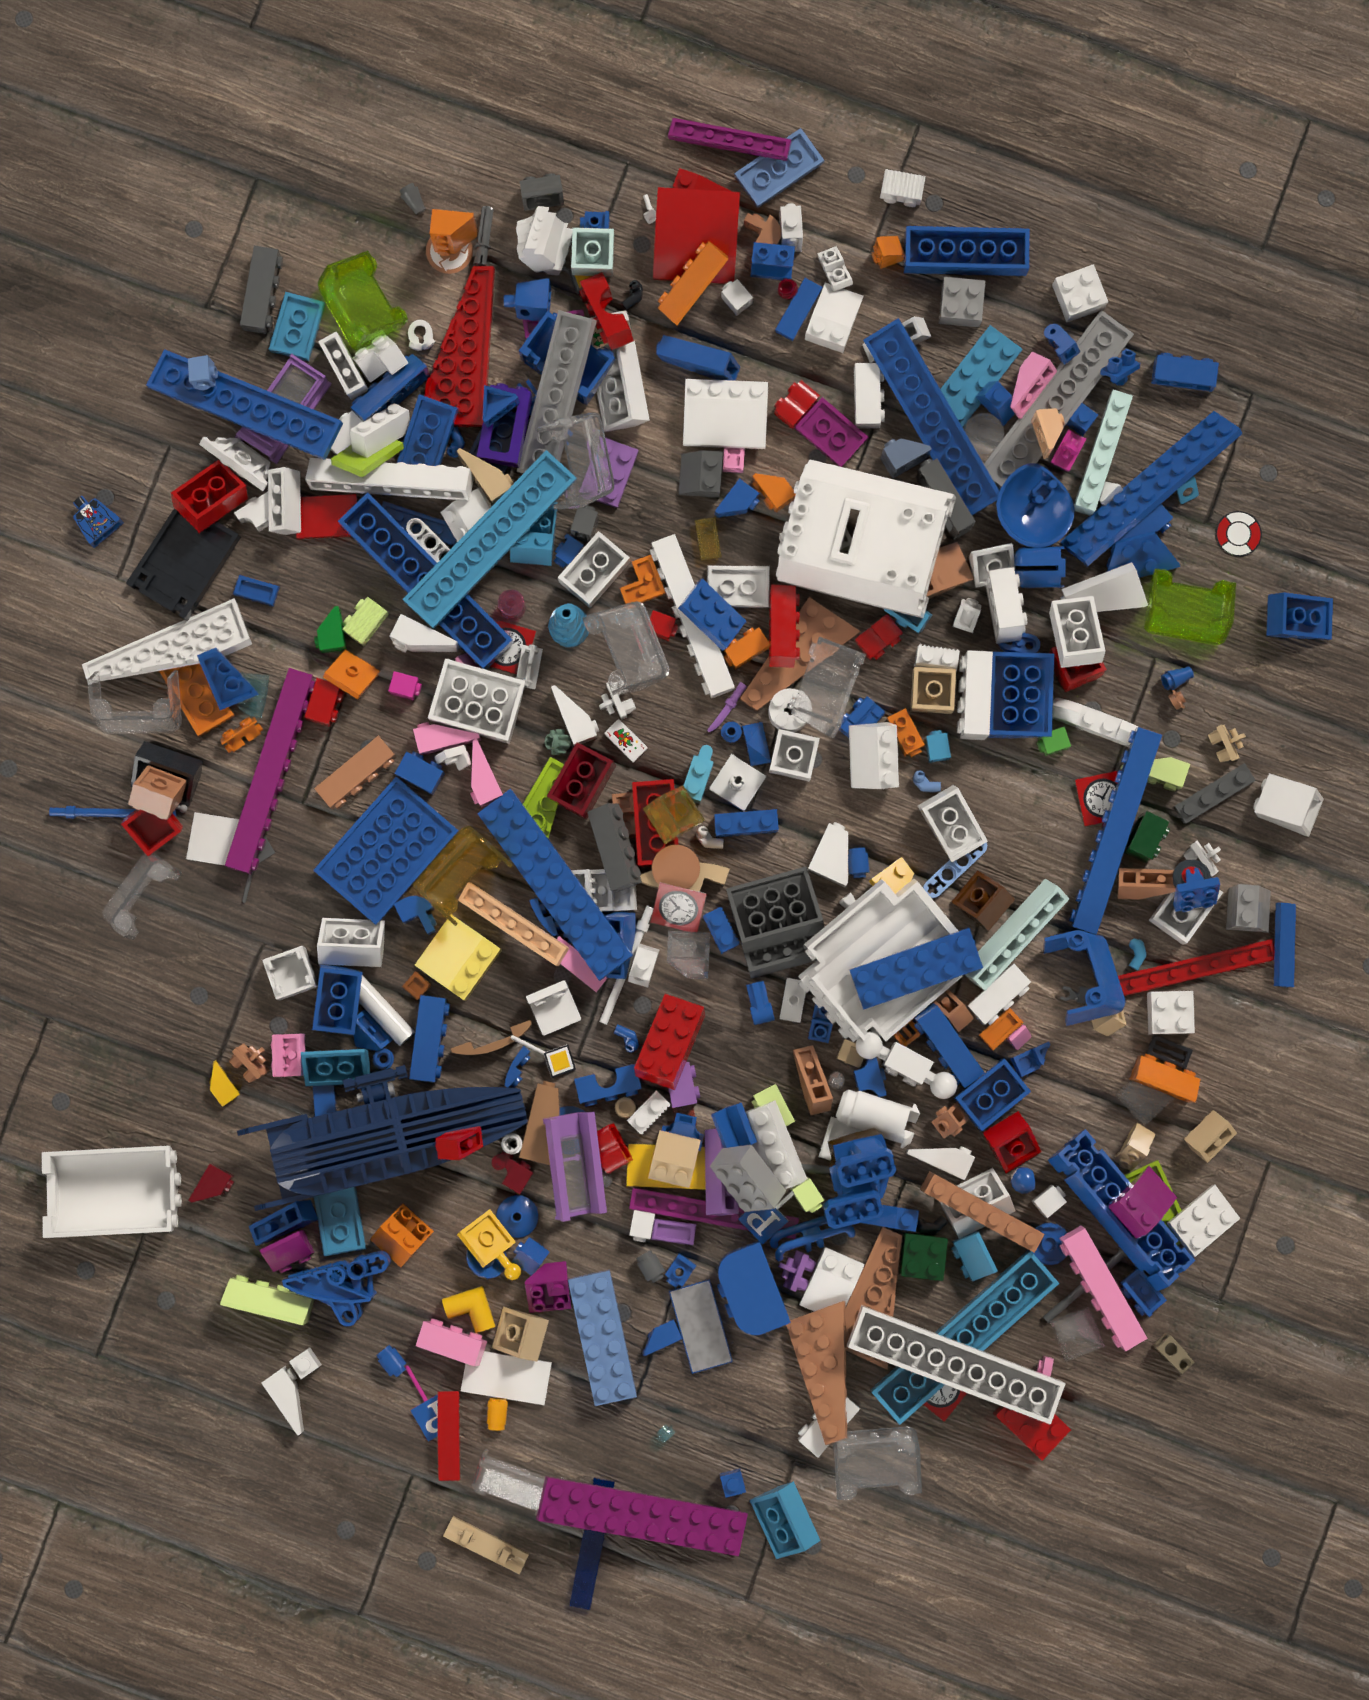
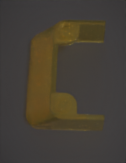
M465 826L416 879L413 887L456 926L458 923L450 915L457 910L458 900L455 896L482 867L487 870L496 868L501 860L510 868L513 864L471 826Z

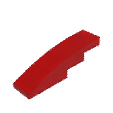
M459 1391L438 1392L439 1481H460Z

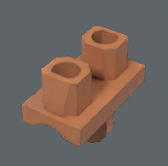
M242 1044L232 1051L233 1056L229 1062L235 1068L241 1067L242 1064L247 1067L248 1070L243 1076L249 1083L263 1077L270 1071L263 1064L266 1062L262 1056L265 1052L263 1047L256 1050L253 1046L248 1048L245 1044Z

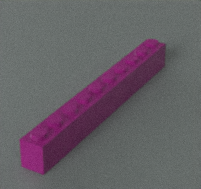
M292 668L288 669L225 862V866L250 875H252L253 871L257 870L259 864L257 856L259 851L264 849L266 839L263 838L265 832L270 830L272 824L270 816L272 811L275 812L279 800L276 799L278 791L282 792L285 780H283L284 773L290 769V754L295 752L298 743L295 740L297 733H301L304 721L302 717L304 712L306 713L308 699L316 682L312 674Z

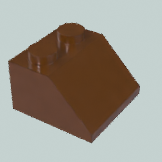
M977 870L951 903L976 924L989 931L1015 899L1002 885Z

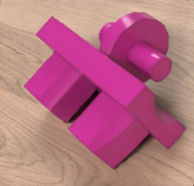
M1068 429L1051 463L1069 472L1086 438Z

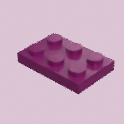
M823 397L795 426V429L839 467H843L868 439L866 434Z

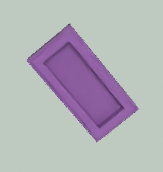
M654 1218L652 1240L693 1245L696 1224Z

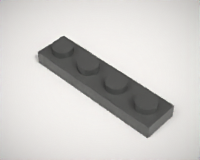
M1244 763L1175 805L1174 809L1182 822L1186 824L1256 780Z

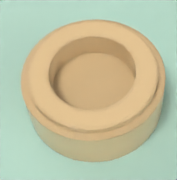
M623 1097L616 1102L615 1112L619 1117L629 1118L635 1113L636 1106L632 1099Z

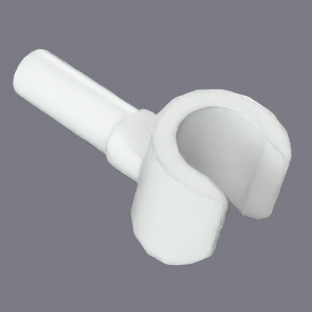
M646 194L643 198L648 211L643 215L647 223L651 224L656 221V211L652 208L649 197Z

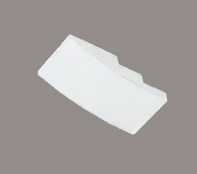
M604 869L571 870L602 912L637 910L636 885L623 891H611Z

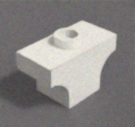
M268 492L258 498L253 497L249 499L244 507L234 512L241 524L250 522L255 525L259 532L269 526Z

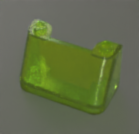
M369 251L327 265L318 280V288L350 346L356 351L372 344L376 337L388 335L403 327L408 321L407 314L399 306L391 307L373 275L376 272L377 262Z
M1155 568L1152 574L1145 615V631L1151 634L1206 644H1223L1234 622L1236 583L1221 580L1216 582L1212 589L1172 582L1173 575L1169 571Z

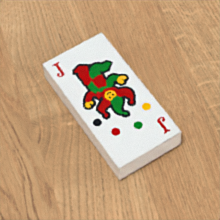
M619 719L604 733L633 763L648 749Z

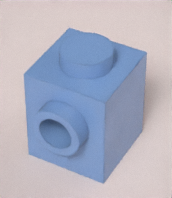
M206 355L188 358L189 382L194 388L207 390L209 387L216 386L215 378H218V372L210 357Z

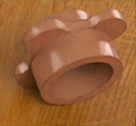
M1173 690V693L1168 696L1176 710L1181 707L1185 708L1184 703L1186 700L1183 694Z

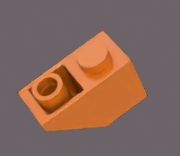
M881 236L876 238L872 257L875 264H879L880 269L904 260L905 253L898 236Z
M756 473L752 476V487L757 492L762 493L765 497L764 503L770 510L774 509L777 513L795 499L796 494L785 478Z

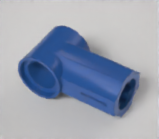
M764 981L746 985L754 1025L775 1021Z

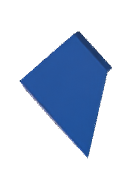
M484 385L483 422L488 428L520 403L518 396L514 393Z

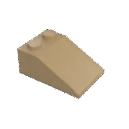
M461 448L457 450L461 463L464 467L470 468L475 483L479 488H482L491 506H493L514 482L508 474L504 475L498 468Z

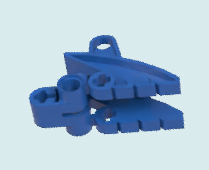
M385 1251L359 1255L351 1263L341 1260L289 1274L287 1279L282 1280L285 1288L297 1294L317 1299L331 1306L343 1326H352L362 1316L363 1307L361 1302H369L377 1294L373 1287V1275L385 1271L391 1263V1257ZM378 1257L380 1260L385 1261L382 1264V1266L380 1265V1263L374 1264L372 1266V1263L375 1262L378 1259ZM356 1264H360L363 1271L359 1270ZM368 1276V1285L365 1287L364 1277ZM347 1311H351L354 1317H351ZM342 1314H344L347 1320L352 1322H345L342 1318Z

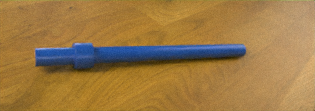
M66 806V808H50L49 815L66 816V818H76V816L126 817L136 809L76 808V806Z

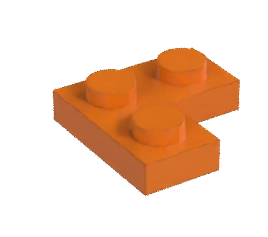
M651 555L632 561L638 581L620 588L627 608L666 594Z

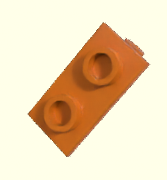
M255 716L251 719L250 717L245 718L239 723V727L234 730L231 728L222 734L220 741L222 745L227 743L224 747L228 753L231 751L235 752L245 745L242 740L243 736L250 742L261 735L260 732L263 731V728L259 723L255 725L257 722Z

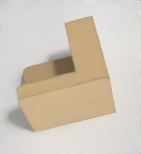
M1124 1011L1092 1020L1094 1030L1109 1036L1126 1026Z
M844 1039L836 1059L859 1068L864 1058L858 1054L856 1043Z

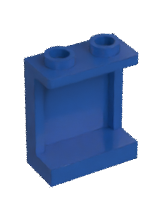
M754 242L750 277L775 280L791 279L795 246Z

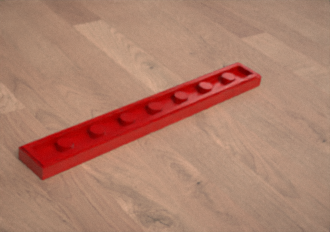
M1273 939L1119 975L1118 978L1123 994L1126 996L1273 961L1275 947Z

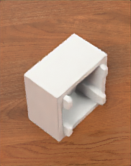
M304 946L262 960L276 1000L280 1001L318 987L315 973Z

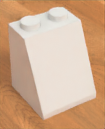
M1269 774L1267 779H1264L1262 782V793L1260 798L1255 800L1254 812L1259 818L1309 837L1322 805L1323 797L1315 787Z

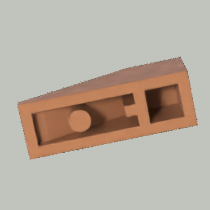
M1119 868L1118 899L1139 900L1174 893L1176 890L1172 877L1174 870Z
M811 1045L793 1050L803 1095L810 1115L831 1111L833 1097L814 1046Z

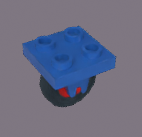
M1185 860L1176 866L1172 876L1173 885L1176 888L1173 902L1175 912H1188L1193 908H1209L1217 904L1220 881L1218 877L1211 878L1210 871L1205 864L1197 860Z

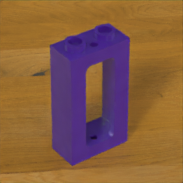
M496 383V386L490 385V387L514 393L520 401L517 406L510 449L507 453L491 451L489 447L494 423L487 428L483 422L477 458L490 464L519 468L532 394L525 387L518 386L514 389L508 388L506 384Z

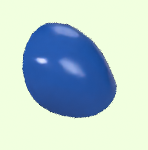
M1028 463L1019 467L1006 479L999 491L996 503L998 518L1007 533L1019 543L1028 547L1042 548L1056 543L1069 531L1074 519L1073 500L1065 486L1043 466L1037 463Z

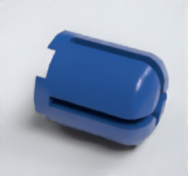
M1064 546L1019 548L1014 554V566L1055 565V569H1015V574H1018L1020 579L1019 587L1064 588V585H1061V577H1065L1066 566L1065 558L1061 557L1060 550L1065 549Z

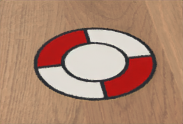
M1230 512L1223 516L1217 524V542L1223 551L1232 556L1251 554L1261 542L1262 530L1260 524L1255 517L1247 512Z

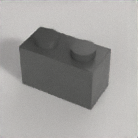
M588 505L578 506L571 526V535L574 539L588 543L594 537L599 522L598 512L595 511V508Z

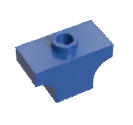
M876 1057L866 1059V1064L863 1068L853 1071L858 1091L871 1090L878 1097L887 1095L883 1080H886L884 1069L879 1068Z
M676 1113L672 1124L663 1125L662 1131L701 1140L699 1151L701 1150L704 1134L699 1133L696 1129L697 1117Z

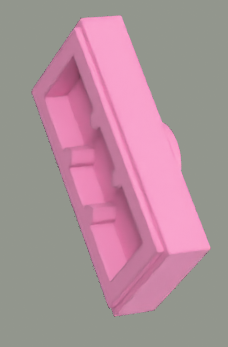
M724 448L723 472L743 473L745 448Z

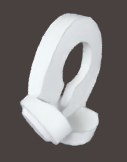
M416 320L411 323L408 329L409 347L422 351V349L426 350L433 346L435 340L433 339V332L429 323L424 320ZM418 326L426 329V333L423 336V344L419 343V338L414 334V330Z

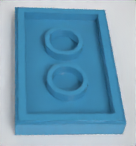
M285 292L269 351L289 357L293 354L297 358L309 362L326 305L325 302Z
M356 1187L315 1196L314 1201L324 1256L366 1249Z

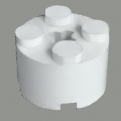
M796 689L781 690L773 696L768 710L770 722L778 730L797 732L808 722L811 706L803 692ZM787 707H791V709L795 710L793 711L792 715H789L788 712H784L787 709Z

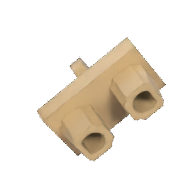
M1225 724L1216 727L1217 730L1210 733L1208 737L1212 745L1223 741L1226 747L1216 752L1220 763L1239 759L1240 757L1233 743L1235 742L1238 749L1243 748L1241 739L1246 737L1245 734L1238 735L1234 728L1230 730L1233 737L1231 739Z

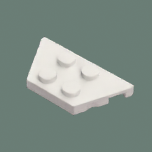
M207 437L202 438L199 445L220 459L221 463L236 471L240 477L247 479L261 491H264L268 483L266 479L270 467V462L238 438L226 439L217 437L215 441H210Z

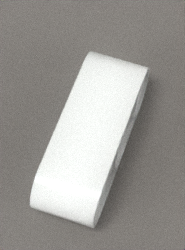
M417 518L408 521L406 525L408 534L438 563L441 560L442 554L448 553L450 549L423 521ZM417 523L421 524V531L418 534H413L412 526ZM430 538H435V547L431 549L427 548V540Z

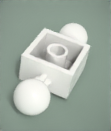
M868 1032L870 1037L865 1041L861 1037L857 1039L856 1050L858 1054L865 1059L878 1057L884 1060L882 1066L885 1067L884 1071L894 1077L899 1074L904 1077L903 1082L913 1087L916 1084L922 1085L925 1082L930 1085L932 1093L940 1099H948L955 1094L957 1090L956 1079L947 1072L935 1074L929 1071L934 1063L933 1061L897 1042L893 1043L891 1048L888 1049L883 1046L881 1038L872 1032Z

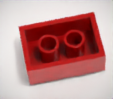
M220 459L171 492L173 507L198 533L248 499L246 485L228 466L221 463Z
M1001 1405L993 1413L1042 1461L1071 1431L1056 1414H1054L1052 1423L1048 1424Z

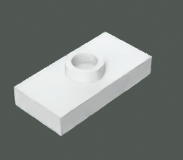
M786 979L780 1013L781 1020L801 1022L806 993L798 984L801 980Z

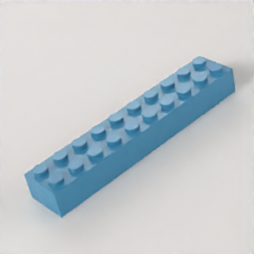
M1027 1250L935 1333L984 1351L1053 1290L1059 1282L1032 1251ZM896 1366L870 1391L900 1425L945 1384Z

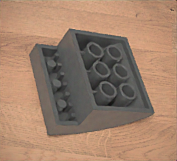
M807 867L726 889L751 979L813 962L805 953L808 948L804 944L824 928V921Z

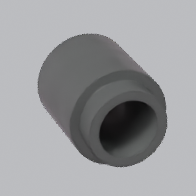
M651 1250L636 1258L638 1261L637 1265L646 1281L651 1280L654 1283L664 1277L662 1273L665 1269L656 1254H653Z

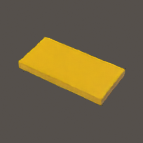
M628 1144L633 1161L627 1164L626 1186L706 1190L705 1147H701L700 1151L698 1150L690 1188L648 1178L656 1145Z

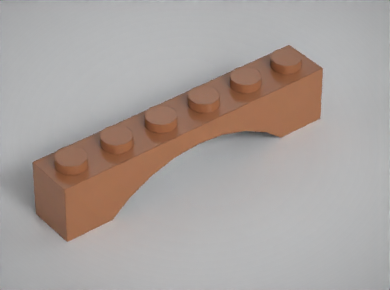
M930 1171L920 1188L927 1195L1034 1253L1045 1235Z

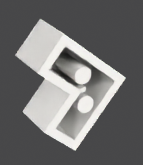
M386 335L376 337L370 346L361 348L355 353L356 356L352 358L369 382H372L386 371L393 375L408 364L396 343Z

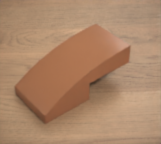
M633 793L612 794L613 803L619 804L622 809L625 827L628 829L629 838L636 837Z

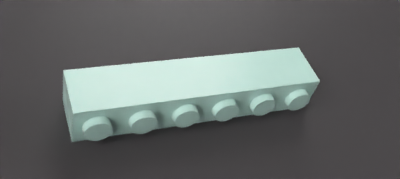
M1113 389L1109 396L1075 499L1074 511L1091 516L1096 510L1129 410L1132 395Z
M1044 879L978 951L983 968L965 974L970 981L986 991L1069 900L1067 895L1057 885Z

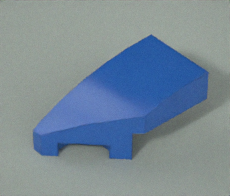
M1049 1041L1011 1058L1019 1077L1038 1070L1041 1065H1044V1058L1047 1049L1050 1047Z

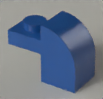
M409 896L394 903L404 924L419 917L428 935L436 932L434 926L437 925V922L432 914L428 915L427 913L434 909L429 901L419 896Z

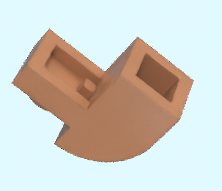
M748 213L746 215L744 227L760 234L756 242L780 244L781 228L773 216L769 215L765 222L758 214L751 215Z

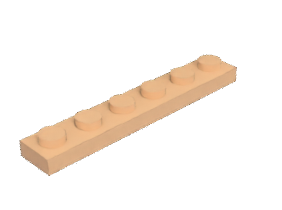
M467 883L458 901L555 966L561 964L569 950V947L473 883Z

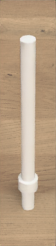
M647 905L641 920H638L636 924L637 930L632 949L634 956L630 959L629 969L644 932L647 933L650 926L648 923L654 908ZM616 979L599 1022L607 1025L625 979Z

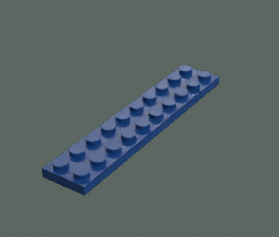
M898 318L863 340L923 444L931 447V458L939 460L971 515L996 502L1000 490L901 320Z
M164 349L146 384L149 389L326 460L343 425L341 420L217 371L218 378H215L216 386L209 387L207 390L195 389L189 382L188 359Z
M1213 411L1123 488V491L1116 494L1113 500L1106 506H1101L1093 515L1060 541L1061 545L1081 562L1089 566L1242 435L1241 429Z
M511 788L477 813L599 981L634 956Z

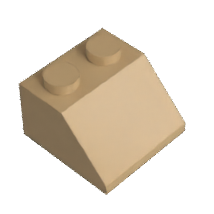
M659 1130L648 1178L690 1188L701 1140Z
M503 1307L492 1348L520 1359L537 1362L549 1320Z

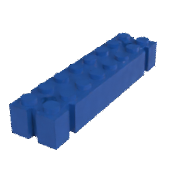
M1086 1129L1074 1135L1064 1144L1065 1147L1059 1149L1048 1159L1049 1163L1058 1173L1061 1171L1065 1173L1067 1177L1064 1181L1139 1271L1146 1270L1149 1274L1146 1279L1155 1290L1160 1291L1169 1287L1179 1277L1178 1274L1185 1271L1195 1259L1185 1247L1179 1249L1176 1245L1179 1240L1162 1220L1148 1234L1137 1239L1108 1207L1131 1183L1103 1149L1097 1150L1093 1146L1096 1141Z

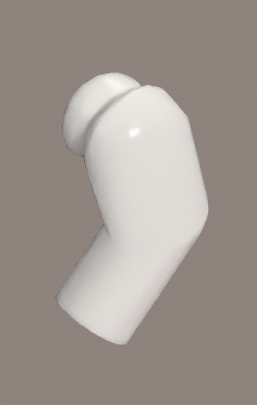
M705 826L697 829L696 837L703 847L723 849L724 839L713 838Z

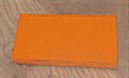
M1009 1007L978 1036L993 1051L1024 1022Z

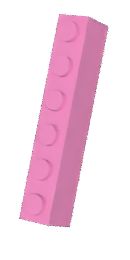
M1079 1226L1060 1237L1059 1239L1062 1244L1059 1246L1065 1256L1069 1255L1072 1263H1070L1072 1270L1076 1275L1080 1274L1083 1280L1080 1283L1085 1292H1090L1093 1299L1090 1301L1096 1311H1101L1103 1315L1101 1321L1106 1329H1111L1114 1336L1111 1338L1116 1347H1121L1127 1351L1148 1339L1086 1229Z

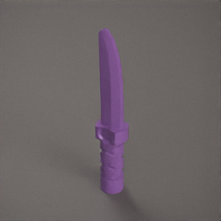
M740 682L730 698H727L725 707L708 728V732L715 730L724 721L732 708H735L736 702L747 688L745 684Z

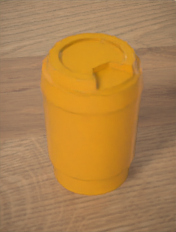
M490 1398L487 1404L488 1429L496 1431L505 1430L508 1402L504 1398Z

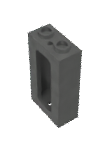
M928 459L920 464L921 468L918 469L916 476L920 486L951 493L956 496L952 515L947 517L945 525L952 539L956 540L971 531L976 521L939 460L931 461V459Z

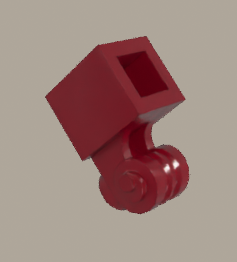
M503 1150L492 1158V1166L496 1170L506 1168L507 1176L502 1184L521 1194L534 1173L530 1170L532 1166L522 1160L520 1163L512 1159L514 1157L513 1154H508Z

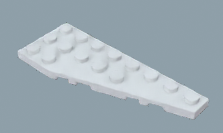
M234 598L192 616L188 621L183 620L82 664L88 682L94 683L199 664L198 654L217 648L226 656L252 645V642Z

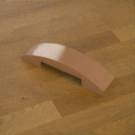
M529 1020L510 1028L514 1036L521 1038L533 1024ZM509 1036L474 1049L473 1043L470 1041L451 1048V1051L460 1055H483L503 1049L515 1041Z

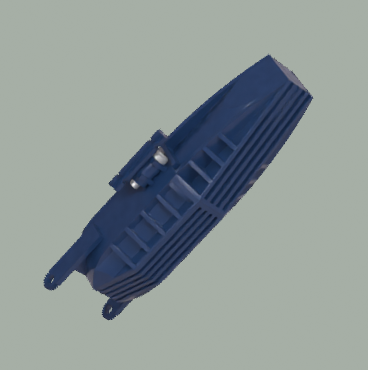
M405 1065L398 1066L395 1070L390 1068L357 1076L353 1080L352 1078L344 1079L345 1092L355 1090L354 1088L358 1087V1089L362 1090V1093L356 1094L358 1102L364 1101L365 1105L308 1118L307 1114L237 1131L238 1136L262 1130L267 1131L277 1183L281 1192L282 1199L256 1205L254 1209L258 1211L405 1175L448 1162L450 1160L438 1159L435 1139L446 1132L481 1126L484 1147L528 1122L521 1090L503 1087H466L432 1090L395 1097L393 1083L387 1082L395 1081V1078H398V1080L407 1078Z

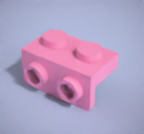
M305 1034L272 1035L271 1068L273 1077L304 1076L301 1052H305Z

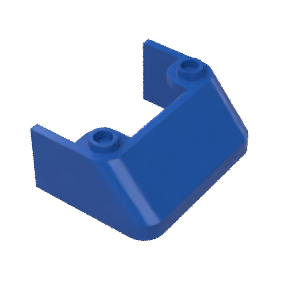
M1075 930L1044 938V954L1067 948L1074 951L1086 950L1098 986L1086 992L1085 1002L1087 1006L1067 1011L1066 1026L1118 1014L1123 1011L1125 997L1107 941L1103 936Z

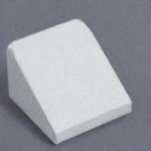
M1105 482L1099 499L1101 504L1106 506L1113 500L1116 494L1123 491L1122 487L1119 484Z

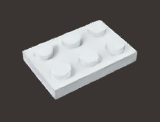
M1211 1185L1167 1222V1225L1191 1256L1196 1257L1236 1223L1240 1217L1217 1186Z

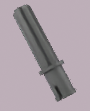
M483 206L481 209L477 243L474 245L476 248L474 266L479 264L480 266H487L488 250L491 248L489 240L494 211L490 206Z

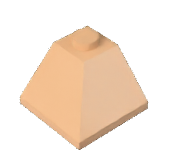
M1057 408L1036 410L1031 419L1043 459L1049 457L1065 425L1063 415L1058 413Z

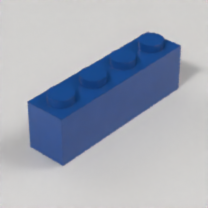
M420 995L409 1079L436 1082L437 1078H441L442 1066H438L439 1057L443 1058L445 1045H441L442 1036L446 1037L447 1024H444L445 1016H449L450 1003H447L446 998Z
M933 1003L914 1017L916 1021L915 1028L921 1035L925 1034L928 1038V1041H926L928 1047L932 1052L937 1051L940 1056L938 1061L944 1069L949 1068L952 1073L951 1075L957 1081V1085L960 1084L966 1088L985 1074L938 1005Z

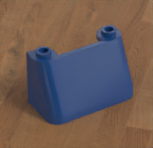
M548 311L545 313L519 349L520 359L540 375L543 372L557 318V313L555 312L553 314ZM590 345L576 400L584 405L589 404L615 361L614 353L608 348L596 349Z

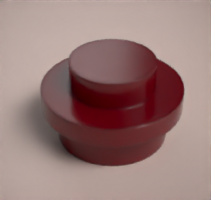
M784 279L779 283L778 294L781 298L791 299L797 294L798 286L794 280Z

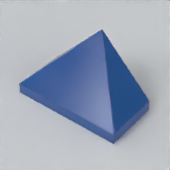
M759 722L742 726L751 767L771 763L763 723Z
M365 1009L357 1015L355 1035H353L356 1047L380 1051L393 1040Z

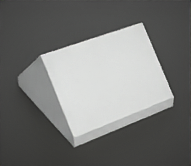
M1012 543L972 551L968 557L976 588L986 586L988 573L991 570L1012 567L1015 570Z

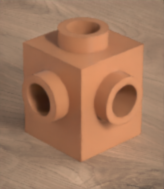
M956 1102L948 1109L944 1106L935 1113L937 1117L931 1123L943 1138L950 1134L954 1137L963 1130L961 1126L970 1118L958 1102Z

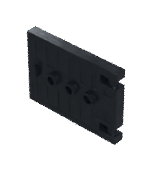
M174 508L126 584L133 589L136 587L140 588L139 592L174 614L178 611L180 613L179 616L188 621L241 536L217 521L198 533ZM144 575L147 576L145 581L141 580ZM184 599L187 600L185 606L181 604Z

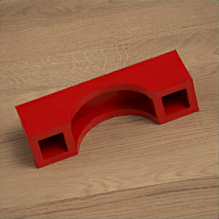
M601 272L581 280L582 290H579L582 301H587L588 303L586 308L589 315H594L595 318L593 319L597 320L595 327L597 330L601 329L602 331L599 334L603 344L607 343L612 351L633 342V336L624 315L611 314L604 310L613 298L603 273Z

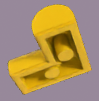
M483 1286L442 1299L448 1319L469 1313L475 1333L495 1327Z

